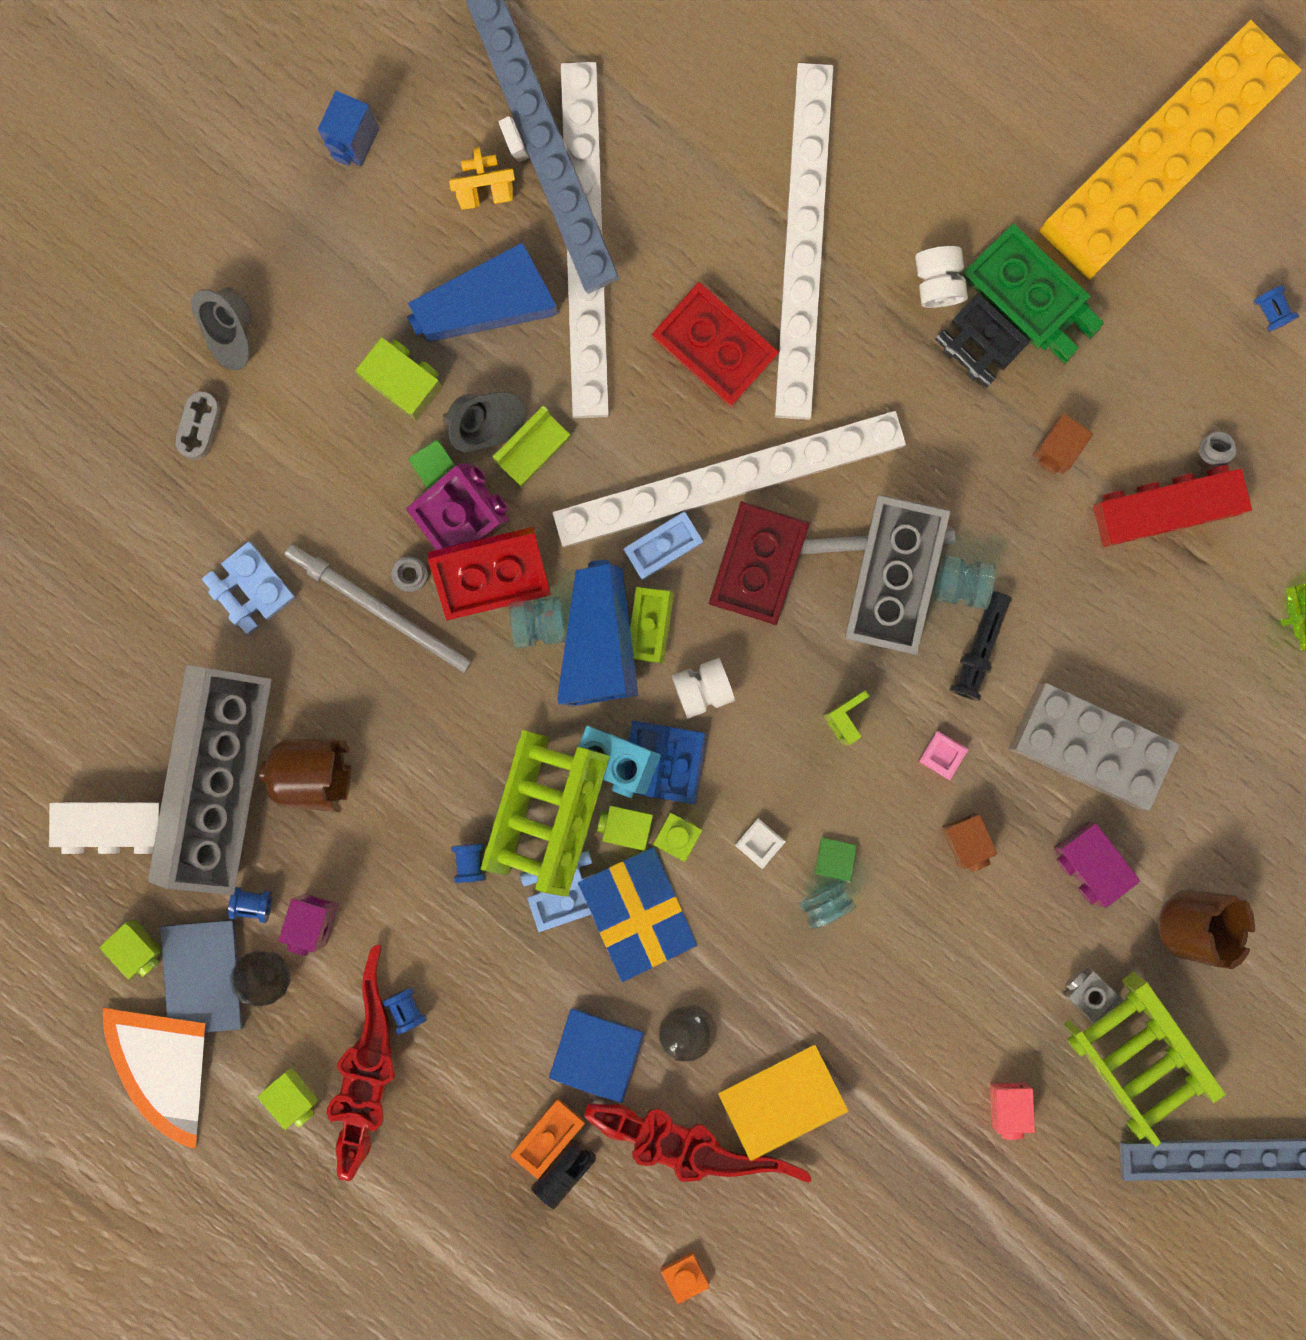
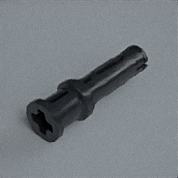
M990 591L989 593L990 596L978 624L969 653H965L961 657L960 663L962 667L956 683L951 685L949 689L954 694L974 701L981 700L982 696L979 692L986 673H990L992 669V663L989 662L1009 604L1012 602L1010 596L996 591Z

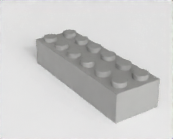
M186 665L149 871V883L166 889L234 895L272 679Z

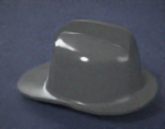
M231 287L222 288L217 292L201 289L194 293L191 299V309L213 357L229 370H239L245 367L250 356V347L246 336V330L251 322V313L248 305Z
M495 392L481 396L466 394L460 396L451 404L448 412L443 414V421L448 426L451 444L462 452H472L509 441L523 426L526 412L524 404L518 396L509 392Z

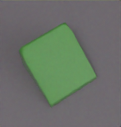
M435 440L408 458L427 489L432 487L455 467L439 440Z
M821 837L814 873L851 881L857 845Z

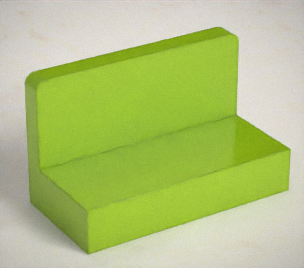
M542 406L493 458L522 488L571 438V435L550 415L549 410Z
M866 690L858 692L823 715L843 746L851 745L862 738L846 712L870 697Z

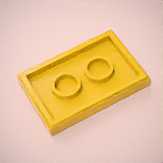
M816 1045L718 1093L750 1161L849 1112Z

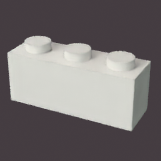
M162 802L50 803L49 847H61V854L84 853V847H98V854L120 853V847H134V854H152Z

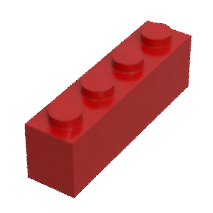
M1228 465L1207 470V477L1194 479V475L1191 473L1172 479L1173 485L1161 488L1158 482L1138 486V493L1125 496L1124 491L1120 490L1102 495L1103 501L1094 505L1093 509L1103 548L1222 520L1252 511L1242 468L1229 471Z

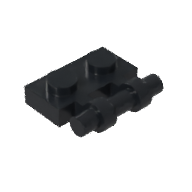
M978 293L951 321L961 332L954 338L944 329L935 338L944 348L943 353L950 359L954 357L968 370L966 374L973 381L978 379L986 388L997 378L987 369V366L993 361L1004 370L1030 343L1026 337ZM969 339L985 353L979 360L963 347Z

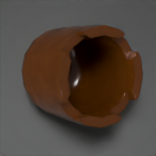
M282 740L272 748L267 760L261 763L260 780L265 783L269 797L277 805L340 812L342 808L338 805L339 800H347L351 782V766L344 765L343 753L349 752V747L346 741Z
M1181 890L1169 897L1163 905L1159 916L1158 928L1163 945L1173 955L1214 967L1234 969L1242 964L1250 952V948H1246L1245 945L1248 939V932H1255V921L1250 904L1245 900H1240L1235 895Z

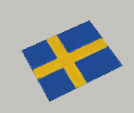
M654 847L578 882L621 983L697 946Z

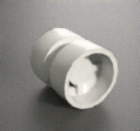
M943 246L927 249L916 254L917 275L924 279L919 285L921 306L926 308L946 307L962 303L968 299L966 279L959 274L964 269L962 248Z
M719 658L701 664L697 672L687 669L671 675L687 719L706 712L708 705L718 708L735 701L730 683Z

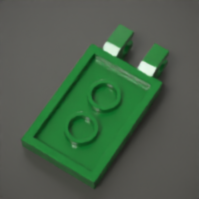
M1014 223L962 273V277L966 279V282L1026 337L1037 349L1042 348L1044 351L1049 347L1051 352L1064 364L1076 354L1079 348L1064 331L1075 323L1076 327L1091 339L1100 331L1101 326L1104 324L1089 308L1091 305L1087 301L1091 296Z

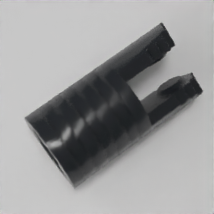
M571 1140L539 1179L531 1186L533 1193L552 1209L558 1206L596 1161V1154L586 1149L582 1151L581 1144L576 1140Z

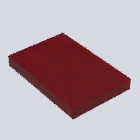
M740 501L708 604L777 625L810 522Z

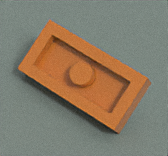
M557 1097L514 1148L510 1156L536 1179H539L585 1124V1120Z

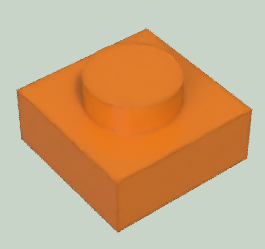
M693 1251L661 1268V1274L677 1305L710 1288V1284Z

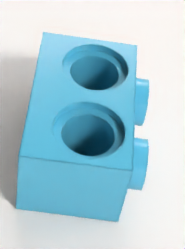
M586 726L578 746L595 752L602 748L605 755L610 756L603 780L614 784L612 791L632 798L633 793L646 795L661 754L590 726ZM634 761L637 766V772L632 779L628 780L625 775V768L629 762Z

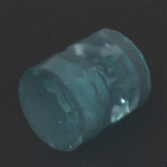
M944 555L937 575L935 601L957 604L960 599H963L966 607L986 610L989 606L994 586L995 564L973 561L969 566H966L963 559Z
M560 597L539 599L537 605H533L530 601L509 603L510 623L515 649L536 646L538 640H542L545 645L566 642Z

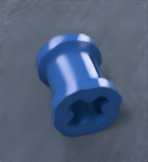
M1284 285L1276 287L1253 300L1255 305H1260L1269 323L1267 327L1269 332L1299 318L1298 313L1292 311L1284 295L1286 290ZM1272 302L1275 303V305H1276V307H1277V309H1278V311H1279V313H1280L1281 316L1278 315V313H1277V311H1276V309H1275V307H1274V305H1273Z
M483 843L451 846V852L456 855L457 875L454 877V883L487 880L486 874L482 873L481 870Z
M235 887L234 895L230 896L229 919L235 920L240 916L259 919V922L267 923L272 905V892L264 891L263 894L242 891L241 887Z
M412 987L382 1001L384 1007L390 1008L398 1025L396 1028L397 1034L404 1033L427 1021L426 1016L420 1014L412 997L414 993Z

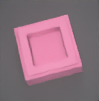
M936 731L918 762L944 778L951 780L969 749L943 733Z

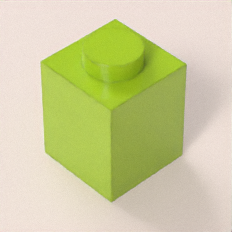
M610 805L609 812H601L597 832L604 833L603 842L645 851L653 814Z
M669 812L653 845L686 862L702 832V828Z
M136 919L125 922L99 947L128 980L139 974L143 978L150 974L160 964L156 958L162 954L161 946Z
M292 1067L257 1096L259 1101L284 1130L293 1123L298 1128L315 1114L311 1108L319 1101Z

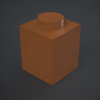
M1062 414L1056 419L1033 455L1039 459L1038 464L1052 474L1057 472L1064 474L1072 467L1094 433L1067 415Z
M973 813L941 827L958 867L962 869L969 867L971 872L980 870L991 864L989 858L998 855L980 814Z

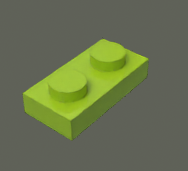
M636 587L630 625L634 660L664 664L674 592Z

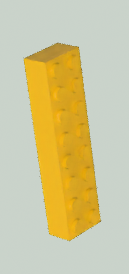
M1250 20L1046 220L1039 232L1090 281L1288 86L1302 69Z

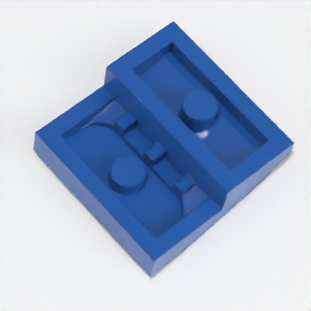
M632 720L629 742L661 754L647 793L643 796L696 805L708 734ZM634 761L629 762L625 768V775L628 780L632 779L637 772V766Z
M571 1008L549 1078L600 1097L623 1102L645 1032L614 1020H606L577 1008Z

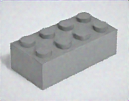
M877 494L845 639L917 655L951 512L949 509Z
M1043 683L1037 685L1009 746V750L1138 810L1150 811L1180 744L1057 687Z

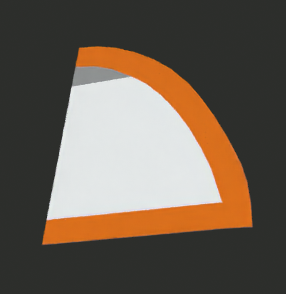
M103 1008V1027L106 1043L117 1073L131 1101L147 1121L162 1134L179 1144L196 1149L205 1023Z

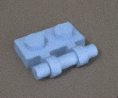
M250 541L221 563L230 574L228 577L221 581L215 572L211 571L202 578L203 582L210 589L208 594L214 601H220L229 612L228 618L234 626L239 625L246 635L251 634L258 628V625L251 618L258 610L265 619L269 620L296 598ZM238 585L250 599L242 606L231 593Z
M588 850L581 852L568 897L547 894L541 891L538 894L527 897L538 932L591 915L578 885V882L590 877L582 878L579 869L592 864ZM527 872L520 873L524 887L537 883L538 876Z

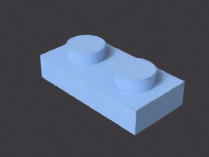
M684 511L623 548L641 580H644L703 544V540Z

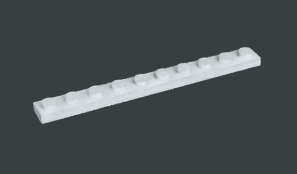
M596 62L561 63L563 141L602 233ZM567 249L573 418L609 417L604 287L590 294L585 292Z
M798 63L774 418L811 419L833 65Z
M896 411L552 513L562 547L565 548L680 514L684 511L687 512L903 448L906 443Z

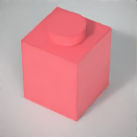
M1026 1082L990 1084L992 1128L996 1133L1002 1134V1138L1009 1140L1025 1138L1024 1133H1035L1033 1088Z

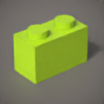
M381 337L355 372L366 383L417 421L442 388L439 380L436 379L439 373L423 360L419 365L408 357L411 352L397 340L393 339L389 343Z

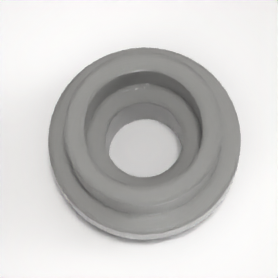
M1214 432L1201 441L1199 454L1210 465L1218 467L1228 465L1236 455L1235 442L1226 433Z
M405 556L394 564L391 576L394 584L400 590L415 592L425 585L428 571L420 559L413 556ZM408 568L416 570V577L412 581H407L404 578V572Z

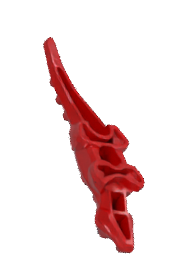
M380 944L374 945L371 948L363 974L362 992L365 1007L363 1032L360 1040L353 1047L348 1048L337 1062L338 1071L344 1078L340 1094L330 1101L326 1111L331 1122H343V1128L336 1142V1170L338 1178L344 1181H351L355 1177L360 1165L370 1152L371 1138L369 1136V1129L373 1132L382 1126L384 1114L381 1104L386 1084L395 1078L390 1046L389 1020L377 983V967L382 949Z
M594 1103L589 1104L584 1113L585 1118L599 1128L607 1137L633 1143L634 1150L631 1153L632 1158L635 1159L637 1164L652 1166L660 1163L673 1168L675 1176L681 1182L700 1181L708 1175L737 1177L762 1172L782 1173L807 1183L812 1181L808 1171L778 1158L763 1155L750 1161L747 1154L736 1153L720 1146L715 1136L703 1124L699 1123L693 1127L686 1128L673 1123L672 1118L665 1111L658 1108L651 1109L646 1113L647 1116L642 1118L625 1105Z

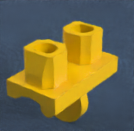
M480 147L473 148V159L461 161L463 172L476 169L477 174L449 180L451 192H456V197L462 210L480 206L477 190L479 186L491 185L494 204L513 201L512 180H515L513 167L485 172L484 168L498 165L496 154L482 157Z

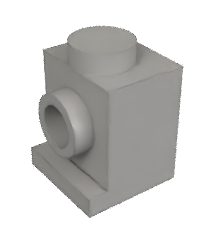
M1088 968L1084 972L1079 970L1074 973L1066 982L1065 986L1067 989L1063 993L1093 1024L1124 1001L1094 971ZM1092 991H1098L1100 997L1091 1004L1088 1000L1089 994Z

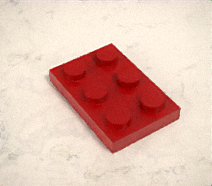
M700 282L692 288L651 334V338L731 408L779 355V352Z
M534 527L427 552L428 562L446 621L551 596Z

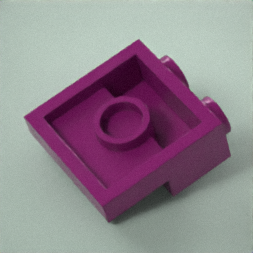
M468 463L456 465L406 508L436 550L491 537L510 521L505 514L508 511L506 502L497 494L491 495L484 485L487 482L485 474L477 466L472 465L470 467Z

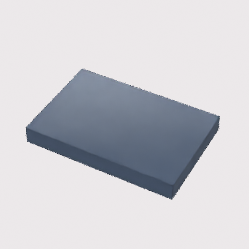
M235 920L161 926L167 1017L205 1023V1032L244 1028Z

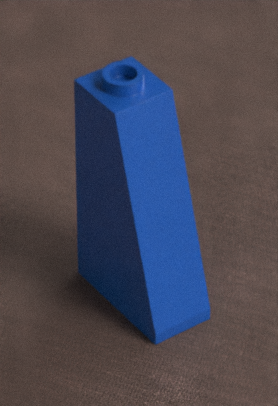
M520 243L409 302L408 305L413 313L407 316L417 336L424 333L428 342L549 318L558 314V311L523 243Z
M609 560L591 561L588 563V568L576 570L557 697L558 705L576 707L639 696L623 569L609 564Z

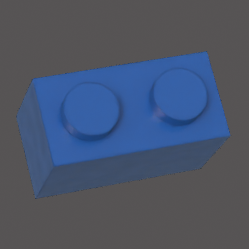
M336 90L317 130L324 141V146L331 153V158L347 166H350L351 162L362 166L377 135L379 126L368 104Z

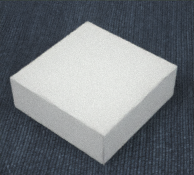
M509 116L498 121L511 155L519 163L529 159L530 156L515 120Z
M757 818L737 841L735 846L763 869L786 841Z

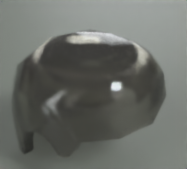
M260 951L247 953L234 963L230 974L232 992L242 1003L256 1007L267 1006L276 1002L286 994L291 982L289 967L277 953Z
M700 1006L678 1007L670 1011L661 1021L658 1039L663 1051L670 1058L681 1062L695 1061L707 1054L716 1042L717 1027L711 1014Z

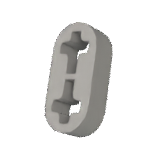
M199 391L193 393L188 398L177 431L176 448L181 455L190 460H200L208 455L220 419V403L207 392ZM207 400V405L212 410L210 413L203 414L199 424L200 413L195 410L196 405H203L204 401ZM197 428V439L202 442L200 448L194 447L192 452H190V447L185 445L186 439L194 438Z

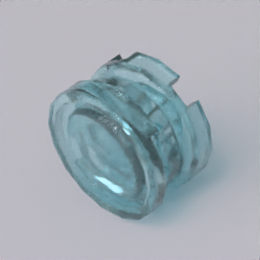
M843 880L825 886L798 902L801 910L807 912L809 916L807 922L811 929L827 925L856 908L853 899L848 898L845 893L847 887Z

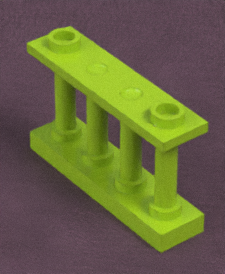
M522 730L488 846L484 852L481 870L508 875L510 868L513 867L538 876L535 890L568 897L610 756L577 746L575 756L573 757L548 749L547 744L550 737ZM542 762L570 771L564 792L536 783ZM532 797L559 806L553 827L526 818ZM521 832L549 841L543 863L515 853Z
M1132 972L1122 980L1130 991L1125 995L1126 1000L1083 1032L1070 1020L1065 1022L1064 1026L1071 1034L1067 1038L1070 1046L1079 1057H1082L1084 1054L1131 1118L1126 1122L1131 1131L1139 1140L1145 1137L1157 1147L1161 1142L1151 1127L1195 1094L1198 1097L1204 1094L1213 1103L1226 1094L1149 984L1135 972ZM1135 1011L1138 1013L1144 1011L1149 1018V1021L1145 1023L1147 1027L1102 1060L1091 1044ZM1155 1039L1158 1041L1163 1039L1169 1047L1165 1050L1166 1055L1124 1087H1121L1111 1072ZM1177 1067L1180 1069L1183 1067L1188 1074L1184 1078L1185 1083L1141 1115L1131 1100L1173 1068Z

